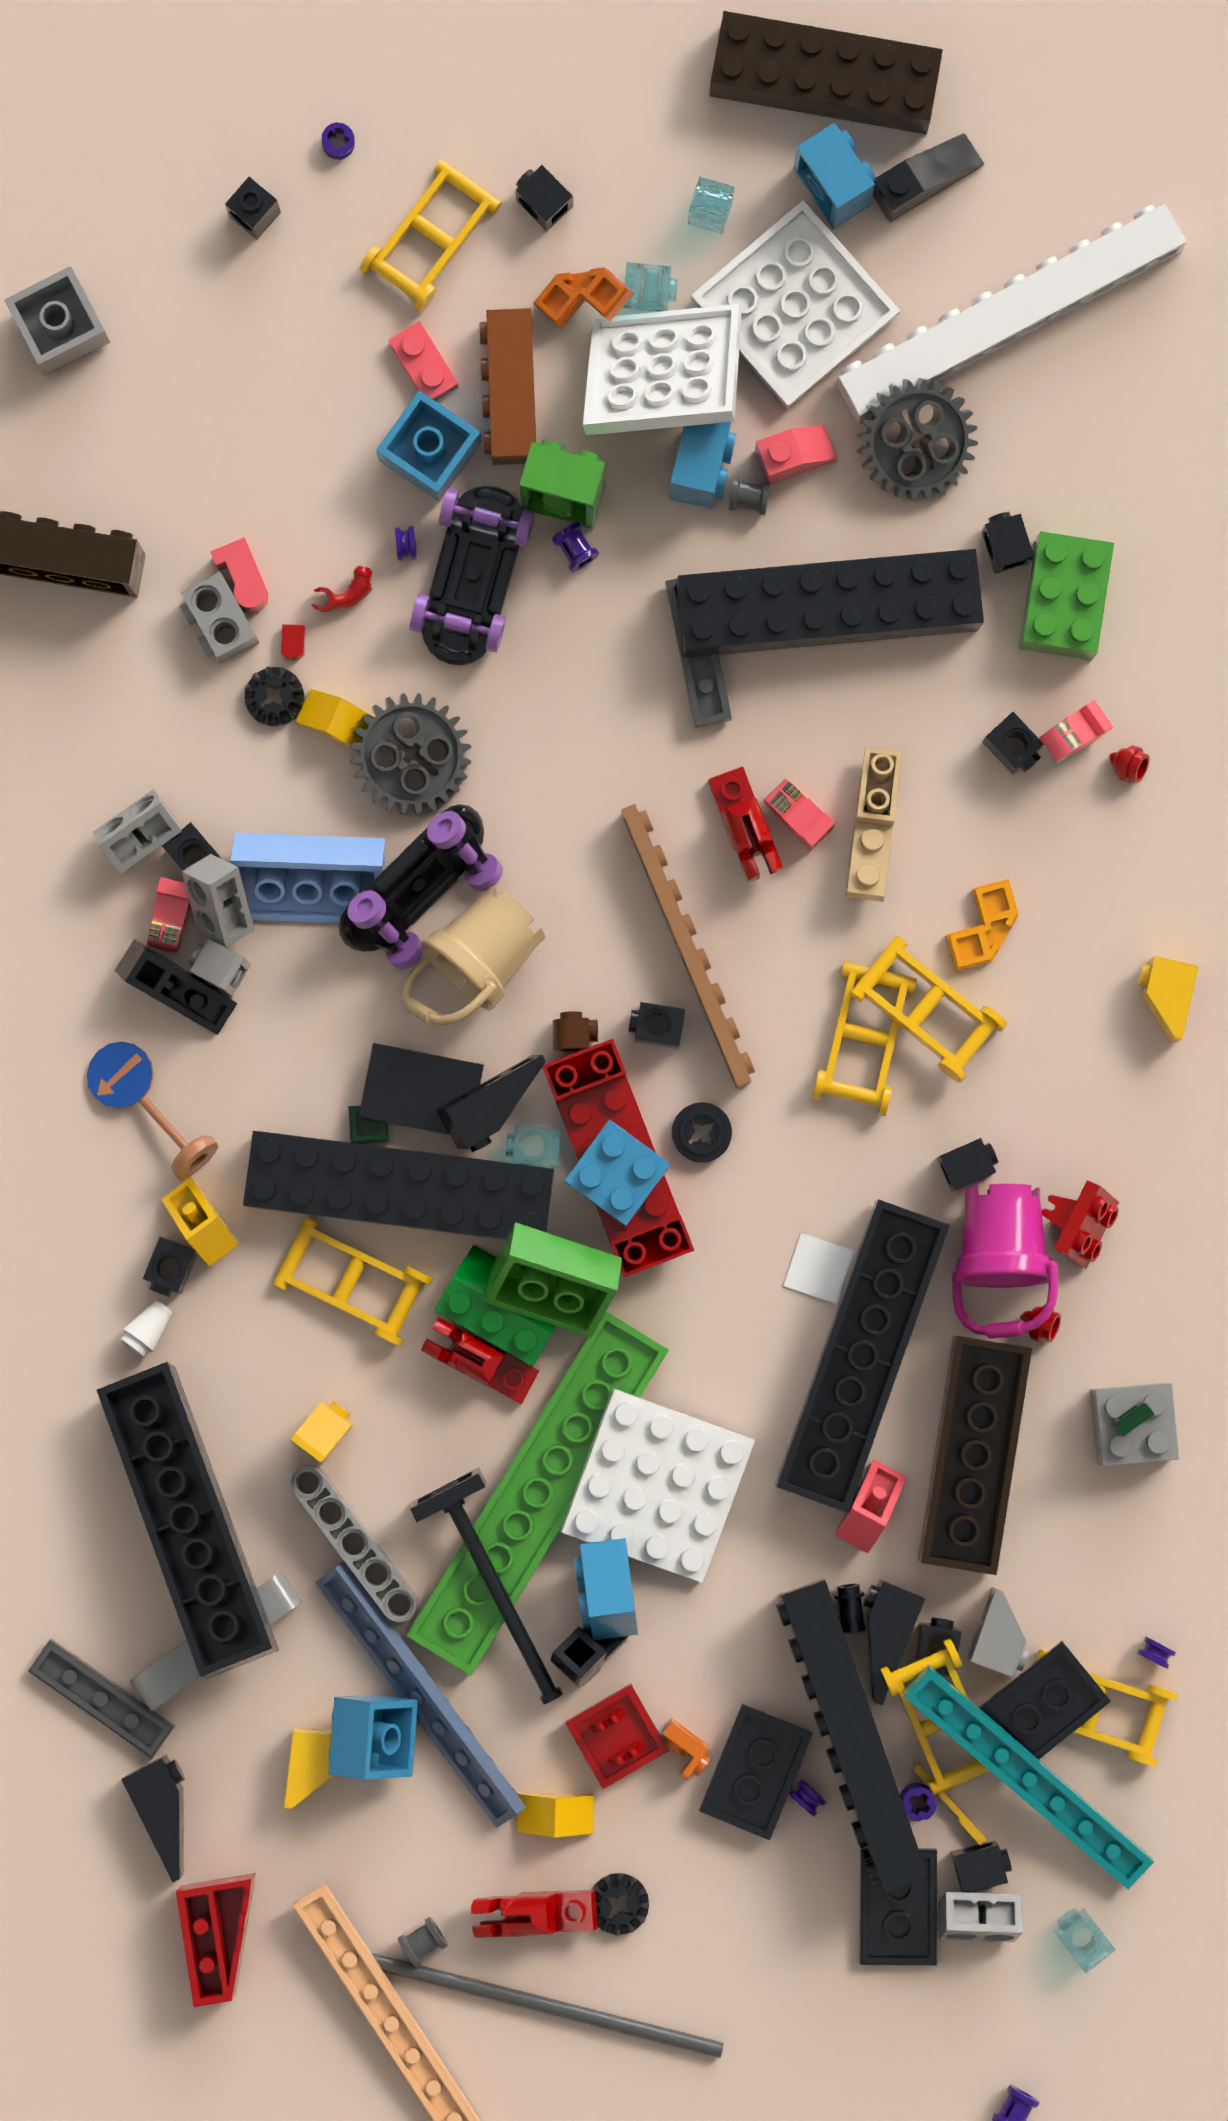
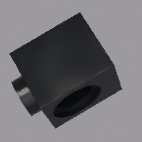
M543 165L535 172L532 169L528 170L516 183L518 187L515 190L516 201L546 232L573 207V195Z
M248 177L225 203L229 217L256 240L259 239L281 213L278 200L251 177Z
M1003 512L988 518L989 523L984 525L982 535L994 573L1030 564L1034 554L1022 515L1011 516L1010 512Z
M1014 712L1009 714L982 741L1012 775L1019 768L1027 772L1041 758L1037 752L1044 745ZM1011 737L1021 739L1025 745V752L1019 755L1010 753L1006 748V740Z
M191 822L182 829V832L162 846L182 870L191 866L186 863V854L193 847L203 848L205 857L212 854L222 859Z
M640 1002L639 1011H631L628 1032L635 1033L634 1042L679 1049L685 1009ZM659 1015L665 1019L667 1028L662 1034L653 1035L646 1030L645 1022L650 1016Z
M981 1138L937 1157L951 1192L996 1173L993 1165L999 1163L990 1143L984 1145Z
M159 1237L143 1279L151 1282L150 1290L170 1297L172 1291L182 1293L198 1253L192 1248L167 1238ZM174 1258L178 1262L179 1272L173 1279L167 1280L160 1273V1265L165 1259Z
M931 1617V1623L921 1622L915 1662L932 1655L929 1652L928 1644L937 1635L945 1636L947 1639L951 1638L957 1653L959 1652L962 1631L958 1628H953L954 1621ZM945 1666L935 1670L941 1675L949 1676Z
M995 1840L951 1851L962 1892L969 1893L1008 1883L1006 1872L1012 1871L1007 1849L1000 1850Z

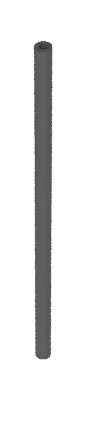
M372 1953L383 1972L718 2058L722 2054L723 2042L422 1965L415 1967L410 1962Z

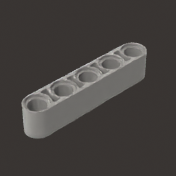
M305 1465L298 1468L292 1474L290 1486L294 1495L384 1615L394 1622H404L410 1619L418 1606L415 1592L325 1472L315 1465ZM303 1472H312L317 1476L319 1485L315 1492L307 1493L300 1488L299 1478ZM327 1502H334L341 1508L342 1515L336 1523L326 1522L321 1515L322 1507ZM355 1532L363 1537L365 1546L360 1553L353 1554L345 1548L344 1539L347 1534ZM373 1563L382 1564L387 1570L388 1576L386 1581L381 1584L372 1583L367 1577L368 1566ZM401 1593L409 1598L410 1609L407 1613L397 1614L392 1611L390 1599L393 1595Z
M281 1571L257 1588L270 1626L303 1602ZM187 1640L130 1680V1683L151 1712L200 1677Z

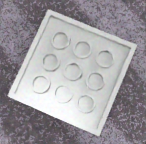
M804 200L691 295V300L698 308L732 304L740 305L742 317L739 355L787 410L900 314V309Z
M732 304L615 316L611 322L604 317L593 318L583 417L585 435L734 422L742 317L740 305Z
M612 1388L560 1531L589 1543L626 1538L628 1557L703 1583L755 1440Z

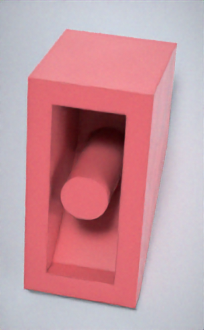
M825 425L792 428L758 440L755 445V454L765 481L770 482V485L837 461Z
M874 1459L856 1490L849 1512L844 1513L835 1536L869 1553L886 1527L907 1477Z

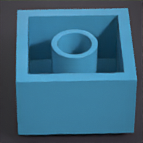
M835 122L797 146L793 167L832 229H835L870 207L875 188L874 181H876V176L870 165L866 161L861 163L854 153L856 146L846 130L841 132Z
M418 390L376 452L381 463L440 502L447 489L451 487L482 443L481 432Z
M731 422L683 427L670 482L669 499L713 509L715 499L722 500L728 470L722 469L723 463L731 464L736 433L730 432Z
M609 1119L564 1182L626 1227L671 1164Z
M626 1538L580 1544L581 1557L574 1558L579 1593L586 1592V1594H578L583 1629L591 1628L593 1640L638 1635Z
M389 1695L334 1697L328 1774L360 1780L412 1777L418 1700Z

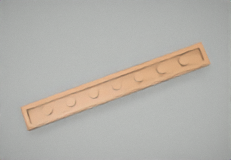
M323 1883L294 1902L292 1907L431 2120L481 2121L326 1883Z

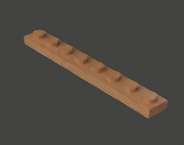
M636 804L621 809L622 818L735 1087L738 1089L750 1084L751 1078L749 1074L755 1072L748 1053L740 1054L735 1040L740 1038V1034L733 1018L725 1019L720 1005L726 1003L719 984L716 982L711 985L706 970L711 969V965L704 949L696 950L691 936L696 935L697 932L689 913L682 916L677 902L682 900V896L675 880L667 881L662 867L667 866L668 863L661 846L656 845L653 847L648 833L653 831L649 817L645 810L638 812Z

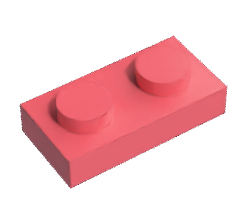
M420 321L388 340L389 345L417 390L422 391L436 401L459 387L458 382Z

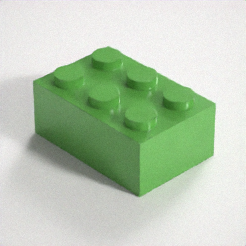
M542 440L541 444L532 442L519 485L522 509L534 510L537 514L569 523L579 522L581 526L593 529L605 490V462L599 461L600 456L589 451L578 450L577 454L564 451L561 444L553 441Z
M1043 531L1039 532L1034 545V557L1031 564L1019 649L1093 660L1098 653L1114 548L1113 542Z
M515 1222L490 1269L485 1303L591 1338L618 1291L622 1257Z

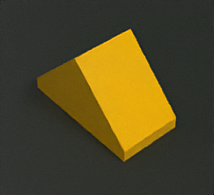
M310 689L295 723L350 748V744L361 742L362 740L354 733V730L356 728L366 730L367 728L361 720L362 716L366 715L373 719L375 717L341 697Z
M518 1793L526 1808L517 1815V1832L553 1838L593 1834L594 1794Z

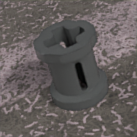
M733 477L728 510L734 511L736 507L759 511V515L765 516L770 482L758 485L740 482L739 477Z
M431 1917L425 1919V1925L408 1936L402 1934L397 1938L407 1958L415 1967L421 1964L420 1959L437 1948L444 1949L448 1946L441 1930Z

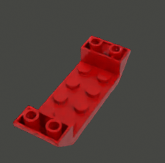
M613 1038L542 1065L578 1161L609 1119L656 1153ZM665 1175L626 1227L596 1206L614 1255L622 1257L620 1270L624 1278L695 1251Z

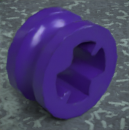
M338 122L328 125L322 133V147L327 156L341 160L347 158L352 153L355 146V136L351 128L344 123ZM336 133L344 134V141L348 142L346 147L341 144V149H334L332 141L328 140L329 137L332 135L336 138Z
M409 526L406 531H402L400 527H395L398 561H403L406 556H410L412 560L417 559L414 526Z
M1145 1636L1143 1640L1145 1641V1647L1139 1649L1137 1653L1168 1669L1169 1664L1167 1660L1169 1657L1175 1656L1176 1652Z
M801 1779L798 1782L799 1789L797 1791L791 1790L789 1795L815 1817L817 1814L816 1808L819 1805L824 1806L827 1802Z

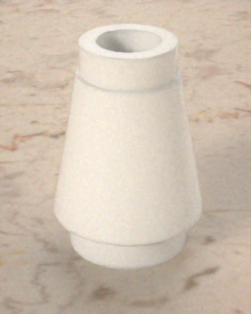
M155 1300L152 1305H149L123 1329L125 1333L120 1341L144 1358L149 1351L153 1353L173 1312L161 1302Z

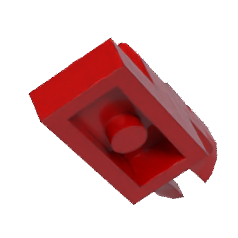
M742 766L708 779L733 850H736L748 882L760 879V872L754 859L756 856H763L770 875L781 871L783 865L758 800L753 794L744 767Z
M438 1317L432 1329L452 1339V1344L450 1348H444L427 1339L421 1351L522 1404L539 1370Z
M595 1890L521 1892L516 1896L476 1898L471 1905V1914H489L500 1910L501 1916H505L501 1920L481 1921L480 1925L473 1926L472 1932L475 1938L552 1935L556 1932L594 1931L598 1929Z

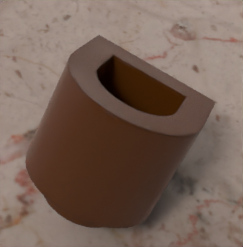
M569 1011L561 1012L560 1019L553 1020V1051L579 1052L592 1047V1042H598L597 1019L582 1018V1012Z

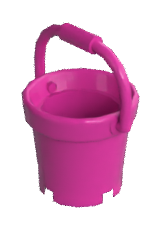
M989 1184L986 1195H979L978 1186L965 1189L962 1257L958 1258L956 1271L952 1274V1298L955 1314L964 1327L975 1334L986 1335L989 1339L1024 1336L1027 1331L1037 1329L1049 1318L1056 1305L1058 1293V1265L1046 1253L1040 1188L1037 1187L1031 1191V1185ZM1048 1283L1049 1286L1047 1302L1041 1313L1033 1320L1025 1323L1024 1321H1012L981 1326L970 1320L964 1311L962 1285L987 1288H1013Z

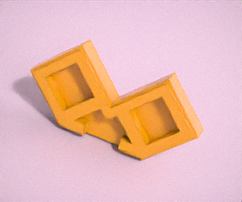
M1009 879L972 889L981 925L946 935L955 971L982 965L994 960L1019 915Z

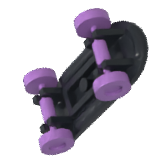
M491 486L477 487L464 493L460 498L458 490L448 488L444 496L439 524L447 526L429 595L418 594L412 612L410 630L422 632L424 643L430 653L438 660L450 665L462 666L471 664L482 658L487 651L497 653L506 623V616L501 615L519 546H527L535 516L534 510L522 509L518 500L508 491Z
M458 804L450 806L435 816L429 826L363 892L352 899L341 915L338 925L339 935L343 942L353 950L362 952L383 949L386 951L387 959L397 969H408L416 965L424 953L421 947L422 941L415 933L406 932V930L415 924L457 882L463 873L465 880L477 891H485L491 886H495L502 876L503 868L501 863L492 854L484 853L481 847L484 827L479 813L468 805Z

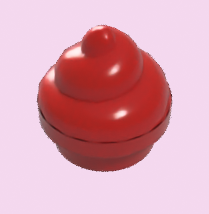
M1131 745L1109 755L1110 763L1120 780L1127 783L1131 781L1138 783L1143 779L1149 766L1150 757L1148 754L1143 753L1142 748Z
M1045 1305L1042 1307L1037 1306L1032 1311L1023 1312L1020 1315L1021 1320L1024 1323L1033 1320L1041 1313ZM1053 1309L1051 1315L1037 1329L1028 1331L1029 1337L1040 1343L1044 1340L1052 1342L1060 1327L1061 1314L1054 1312Z

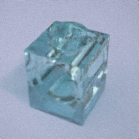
M699 176L689 209L688 224L723 234L734 200L735 187Z
M627 262L625 285L634 293L624 304L623 308L657 312L668 311V301H676L678 279L671 278V266Z
M515 1126V1134H508L506 1156L513 1157L514 1164L559 1168L561 1129ZM536 1136L544 1142V1150L539 1156L529 1157L523 1152L522 1146L528 1137Z
M1075 1908L1071 1909L1057 1920L1059 1926L1053 1930L1085 1973L1116 1950L1084 1908L1078 1912ZM1080 1928H1088L1092 1933L1090 1942L1085 1946H1076L1072 1941L1073 1934Z

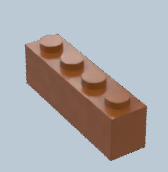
M531 308L486 310L487 322H480V344L488 345V358H481L482 381H489V395H482L483 418L490 417L491 431L484 432V454H492L493 465L526 464L531 443H536Z

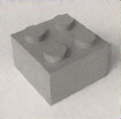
M71 266L4 300L44 376L110 343Z
M1172 1383L1090 1389L1097 1465L1110 1466L1179 1460ZM1138 1402L1147 1403L1154 1412V1415L1124 1437L1118 1436L1111 1426L1112 1421Z

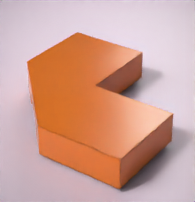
M601 267L582 273L556 274L533 304L557 326L563 329L585 301L611 322L634 292L608 269Z

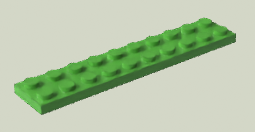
M605 1312L591 1338L588 1337L473 1525L513 1605L561 1529L612 1388L640 1398L669 1351L608 1312ZM464 1542L417 1617L407 1637L471 1676L504 1623V1619Z

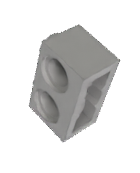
M221 572L181 592L186 603L181 605L180 608L190 626L198 623L204 635L197 639L208 658L215 655L221 664L259 643ZM212 595L218 598L217 606L212 611L204 612L199 609V602L203 597ZM223 628H232L236 631L234 640L229 644H220L216 641L217 633Z
M155 789L93 831L98 846L120 874L182 832L176 817Z
M209 854L181 871L200 935L227 948L255 930L237 866Z
M945 1892L938 1901L939 1940L1015 1942L1023 1934L1022 1894Z

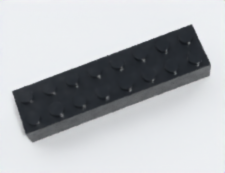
M976 549L678 575L675 583L683 657L975 632L984 623Z
M253 1130L243 1206L506 1240L515 1222L547 1233L555 1170L554 1168Z
M880 1199L875 1201L775 1482L776 1487L841 1511L849 1512L949 1230V1224Z
M165 1362L97 1389L101 1405L200 1677L209 1679L279 1651L176 1367L169 1362Z
M821 1579L780 1593L782 1602L776 1603L782 1625H791L795 1638L788 1640L795 1662L803 1661L807 1674L801 1676V1680L809 1700L816 1698L820 1711L814 1712L813 1715L820 1735L822 1737L828 1735L831 1741L832 1748L826 1749V1753L834 1773H842L845 1784L838 1787L847 1811L852 1809L855 1811L858 1821L852 1822L851 1825L860 1848L867 1846L870 1858L864 1859V1863L872 1884H880L883 1891L886 1892L928 1877L826 1580Z

